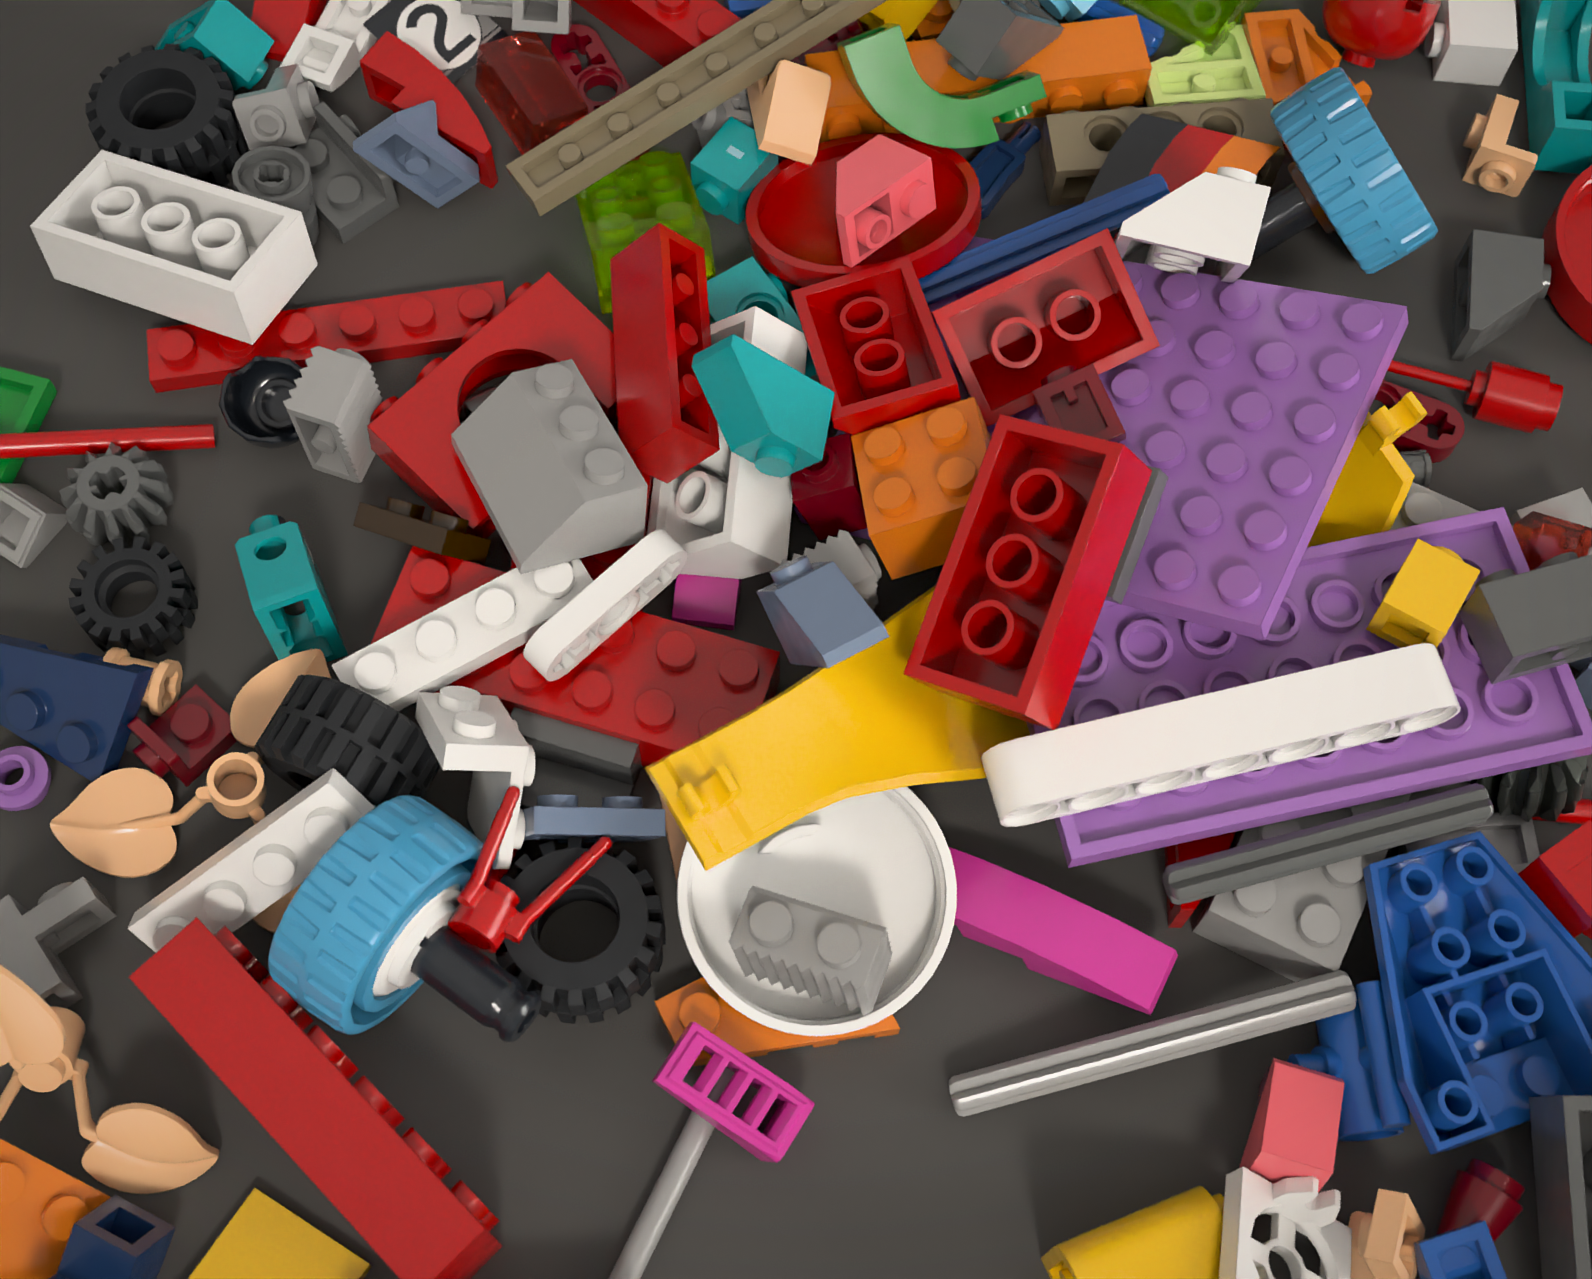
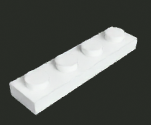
M580 559L520 574L516 567L334 663L332 667L340 682L355 687L377 698L393 709L400 711L417 702L418 692L434 693L527 643L545 622L591 584L593 579Z
M332 768L134 912L127 929L155 953L196 917L213 934L217 933L223 926H226L233 933L303 883L331 846L352 825L375 807L342 775Z

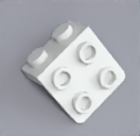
M446 686L440 689V693L418 692L415 718L442 770L473 771L467 817L476 837L480 841L485 842L507 789L511 786L519 788V799L492 865L493 869H509L513 849H520L522 847L525 836V816L520 808L523 786H530L534 779L535 753L532 745H528L518 729L516 720L510 717L498 696L481 695L478 691L463 686Z

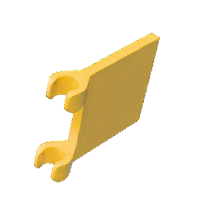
M254 1188L188 1279H363L372 1266Z

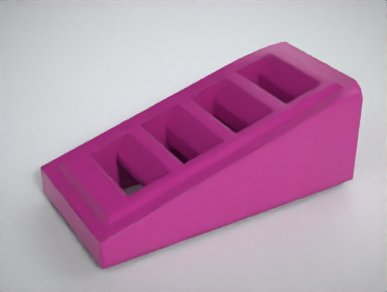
M696 1022L688 1024L652 1079L663 1090L760 1161L777 1163L783 1158L815 1104L786 1081ZM703 1049L712 1057L693 1087H691L682 1080ZM727 1067L734 1074L715 1103L707 1096ZM749 1085H752L758 1091L739 1119L732 1112ZM775 1102L779 1107L764 1131L760 1133L757 1131V1128Z

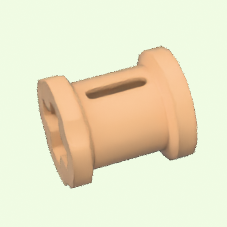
M112 647L103 657V661L122 666L138 664L154 668L141 702V706L149 707L152 715L161 716L178 700L183 677L182 666L179 661L167 659L156 663L130 657L127 649Z

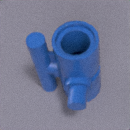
M1367 981L1357 984L1355 990L1357 998L1356 1007L1349 1012L1316 1020L1319 1046H1315L1311 1054H1291L1287 1061L1343 1079L1344 1091L1338 1141L1357 1142L1393 1137L1404 1133L1403 1127L1412 1124L1408 1105L1397 1082L1381 981Z

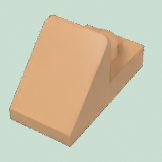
M780 60L772 73L746 88L758 149L812 165L817 154L831 88L830 75L788 60Z

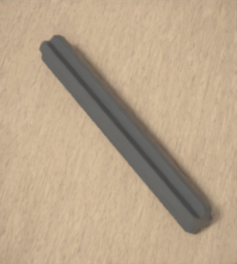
M1476 783L1171 864L1162 873L1164 888L1169 900L1173 904H1185L1481 824L1493 815V803L1489 799L1487 789L1483 785Z

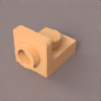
M1378 1189L1373 1213L1355 1211L1350 1215L1348 1227L1352 1229L1351 1279H1415L1417 1263L1414 1242L1424 1239L1426 1229L1408 1194Z

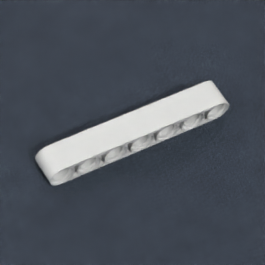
M1422 643L1009 740L984 752L981 760L1001 825L1018 827L1424 730L1453 718L1460 712L1461 707L1436 646L1430 643Z

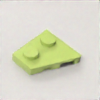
M1233 25L1226 28L1224 39L1216 44L1205 48V45L1198 41L1182 48L1175 56L1162 57L1152 62V70L1144 96L1147 107L1170 106L1181 102L1198 104L1225 102L1237 98L1248 100L1265 99L1266 93L1242 25Z

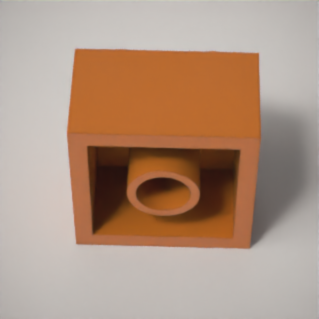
M975 397L851 436L868 534L892 580L945 563L991 439Z

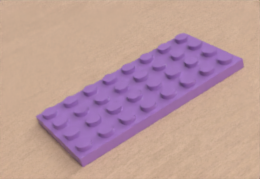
M1504 507L1307 547L1265 641L1105 600L1058 729L1400 648L1369 632L1366 628L1417 539L1432 546L1448 548L1457 553L1465 563L1481 570L1447 634L1436 648L1461 707L1460 712L1453 718L1424 730L1054 818L1068 868L1592 754V720L1569 664L1491 684L1459 615L1476 590V583L1482 578L1504 569H1513L1516 575L1530 571ZM1027 722L1030 735L1051 731L1050 729Z

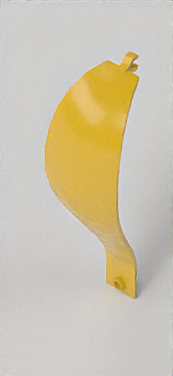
M1412 391L1405 394L1389 410L1386 406H1383L1372 415L1368 412L1307 547L1389 531L1392 528L1415 477L1392 442L1427 415V411ZM936 585L883 622L889 635L886 639L830 668L819 667L782 693L748 713L645 767L646 772L705 871L805 815L846 798L912 785L987 778L981 760L983 753L1000 743L1030 735L1026 721L937 692L903 674Z

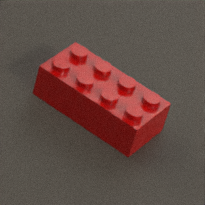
M1000 414L903 674L937 692L1050 730L1058 729L1152 470L1124 444Z

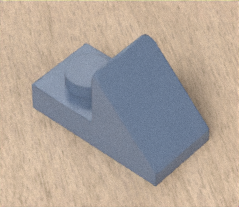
M433 100L394 113L353 141L354 152L437 209L480 182L479 164L438 135L436 103Z

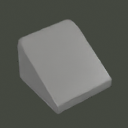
M0 483V555L20 568H27L66 525L67 514L65 512L67 509L30 485Z

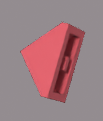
M1273 1058L1239 1168L1245 1167L1273 1184L1284 1178L1314 1176L1319 1179V1193L1333 1174L1344 1091L1343 1079Z

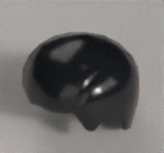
M255 356L236 372L228 373L222 382L219 407L228 427L248 443L268 449L286 447L300 440L283 401L291 398L289 390L297 387L294 380L302 377L300 369L303 368L290 358Z

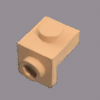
M1497 94L1486 116L1478 113L1475 114L1463 143L1464 147L1470 148L1472 151L1462 181L1483 187L1491 192L1502 193L1511 197L1519 196L1535 168L1538 156L1506 144L1519 104L1518 100Z

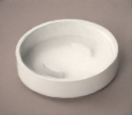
M901 787L846 798L811 812L707 871L704 870L687 841L678 871L676 902L680 929L687 950L698 971L722 999L751 1020L769 1028L804 1036H829L860 1030L885 1019L907 1004L924 987L942 960L951 937L957 906V886L951 853L938 823L925 804L908 787ZM752 886L887 928L886 932H888L887 937H889L892 956L872 1012L863 1016L859 1007L849 1011L846 1003L836 1007L833 999L823 1003L819 994L810 998L806 990L797 994L793 986L784 990L781 982L771 985L767 977L758 981L754 973L747 977L744 976L729 940L749 889Z

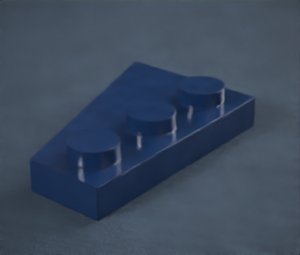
M0 634V725L93 782L100 776L118 769L131 733L127 724L137 716L154 668L138 664L122 666L103 661L102 656L83 652L72 655L50 650L43 643Z

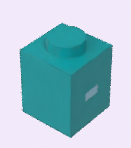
M731 116L690 163L692 198L696 199L698 204L707 212L713 215L721 214L739 225L746 217V207L752 191L778 165V155L758 149L755 130Z

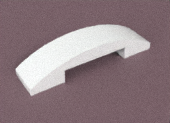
M329 0L315 27L303 24L280 67L298 64L304 82L310 81L318 88L330 92L335 91L360 66L359 61L378 40L364 27V22L391 0Z

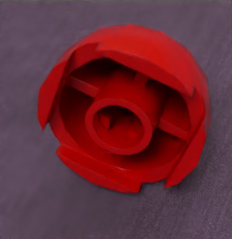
M1324 0L1322 6L1323 27L1333 42L1345 48L1342 54L1344 60L1358 66L1373 68L1376 59L1397 60L1413 52L1423 42L1432 27L1441 1Z

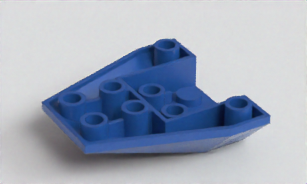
M1480 831L1378 861L1363 868L1397 1082L1430 1155L1455 1149L1531 1121L1529 1097L1592 1096V958Z

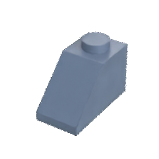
M807 555L799 557L771 571L770 574L774 583L756 591L790 664L830 668L889 637L884 624L833 561L814 562L811 564Z

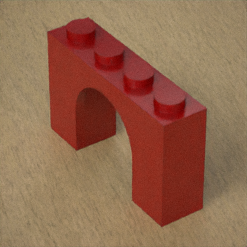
M547 272L533 285L530 282H526L509 296L505 303V309L490 322L483 319L474 324L463 336L461 346L445 360L442 357H438L429 362L417 376L416 385L400 398L397 396L389 397L375 409L370 417L371 423L367 425L371 450L434 511L469 520L467 533L488 538L497 529L451 444V434L461 425L460 417L463 410V402L468 400L483 384L497 377L510 375L512 372L540 365L543 366L572 359L613 426L618 421L614 333L550 272Z

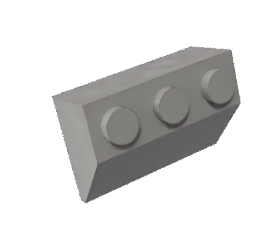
M572 359L512 372L451 434V444L520 574L636 544L644 538L648 485Z

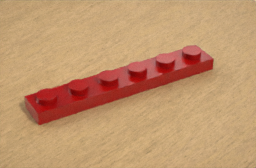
M495 281L280 311L253 345L192 324L148 329L146 331L149 381L156 393L222 384L228 373L236 372L255 356L290 358L299 366L305 368L308 367L305 359L313 356L310 349L317 346L333 351L339 348L349 349L363 356L369 363L456 351L461 346L463 336L474 324L483 319L490 322L505 309L507 298L503 281Z

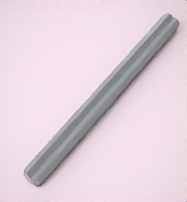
M1345 971L1330 972L952 1076L949 1079L951 1099L954 1109L959 1116L973 1115L1349 1012L1356 1007V992L1351 979Z

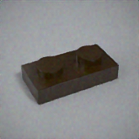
M388 497L385 508L359 502L353 524L354 527L440 555L485 564L491 540L467 533L469 520L434 510L431 511L429 520L422 518L425 510L424 506L393 497Z

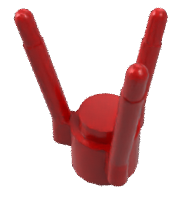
M511 786L507 789L472 874L457 897L460 905L448 922L450 930L461 936L478 950L490 954L496 953L504 938L520 943L530 925L612 846V840L609 837L600 838L524 910L518 912L515 908L520 902L519 897L513 890L500 882L509 869H491L520 796V790L516 786ZM513 849L511 862L517 853V849Z

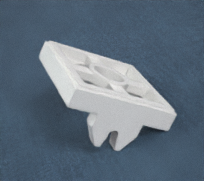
M1245 1167L1227 1174L1219 1279H1275L1269 1267L1268 1257L1270 1250L1277 1252L1283 1257L1291 1272V1279H1351L1352 1229L1336 1220L1340 1210L1341 1192L1333 1189L1318 1194L1319 1179L1314 1176L1284 1178L1273 1184ZM1261 1214H1268L1272 1216L1271 1237L1269 1241L1261 1244L1251 1238V1233L1256 1217ZM1295 1230L1307 1236L1316 1248L1320 1257V1276L1306 1269L1302 1257L1295 1249Z

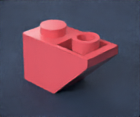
M878 134L837 162L836 218L843 264L851 268L936 209L931 157Z

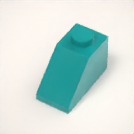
M209 0L171 23L156 45L155 50L164 49L166 44H178L182 52L186 51L189 47L200 50L204 59L212 57L220 64L222 72L227 73L233 90L242 86L249 90L265 74L269 64L263 59L274 43V40L228 0Z
M735 334L724 338L693 356L692 369L733 453L754 463L760 472L780 478L789 476L794 472L822 461L835 392Z

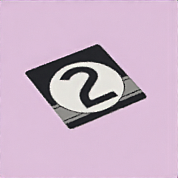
M391 0L364 22V27L378 40L388 31L415 48L439 68L452 83H455L508 37V34L489 16L461 14V0Z

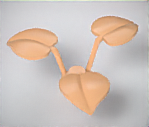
M320 649L305 650L278 660L260 671L242 687L232 704L230 713L231 731L238 742L248 747H255L258 739L299 675L331 678L324 654ZM235 752L219 757L209 768L207 786L199 787L195 792L196 795L175 813H172L174 805L172 791L163 779H160L157 775L146 769L134 767L114 770L100 776L89 784L64 811L52 819L50 828L69 853L85 865L99 872L122 878L147 876L168 865L176 855L177 839L171 826L186 822L208 802H212L215 809L228 818L242 819L250 817L254 824L265 818V812L261 808L266 798V784L261 767L265 763L256 752H249L247 754ZM301 884L252 919L265 930L275 934L284 912Z
M0 964V1066L9 1062L10 1066L14 1069L10 1081L0 1096V1122L22 1085L35 1092H50L69 1079L72 1080L79 1132L82 1137L92 1141L84 1151L82 1166L87 1173L102 1184L118 1191L132 1194L160 1193L186 1185L197 1179L216 1163L220 1153L219 1149L207 1144L194 1128L182 1118L155 1105L136 1102L118 1105L104 1112L99 1118L98 1124H96L91 1115L86 1082L89 1063L77 1058L86 1031L84 1021L79 1015L69 1009L55 1006L50 1007L33 989Z

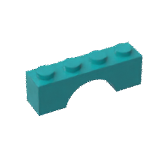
M1520 0L1529 152L1538 156L1534 170L1581 174L1592 165V83L1588 68L1589 42L1592 30V0Z

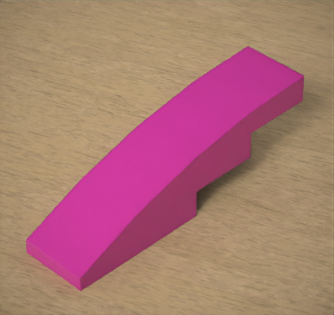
M949 847L957 886V906L954 925L958 927L963 937L1020 957L1029 970L1148 1015L1152 1014L1178 957L1175 949L1045 885L981 858Z

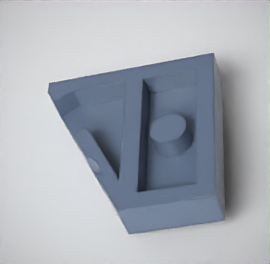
M540 795L537 796V806L523 810L525 816L524 841L558 840L560 844H567L568 837L582 836L584 843H595L597 838L600 839L607 836L612 842H644L665 836V809H642V797L602 798V808L578 807V796Z

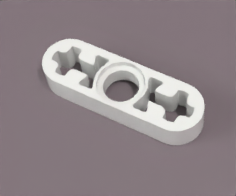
M659 529L651 532L545 622L527 642L523 652L524 658L547 681L560 679L679 575L687 562V551L664 530Z

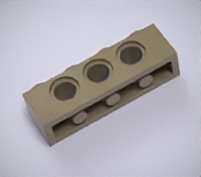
M1237 98L1225 102L1198 104L1181 102L1170 106L1143 108L1126 106L1116 110L1088 112L1071 110L1060 114H1047L1040 141L1039 154L1048 205L1083 203L1110 150L1129 125L1142 113L1281 147L1256 175L1255 184L1268 186L1272 189L1285 156L1282 139L1270 116V111L1274 107L1272 98L1252 100Z

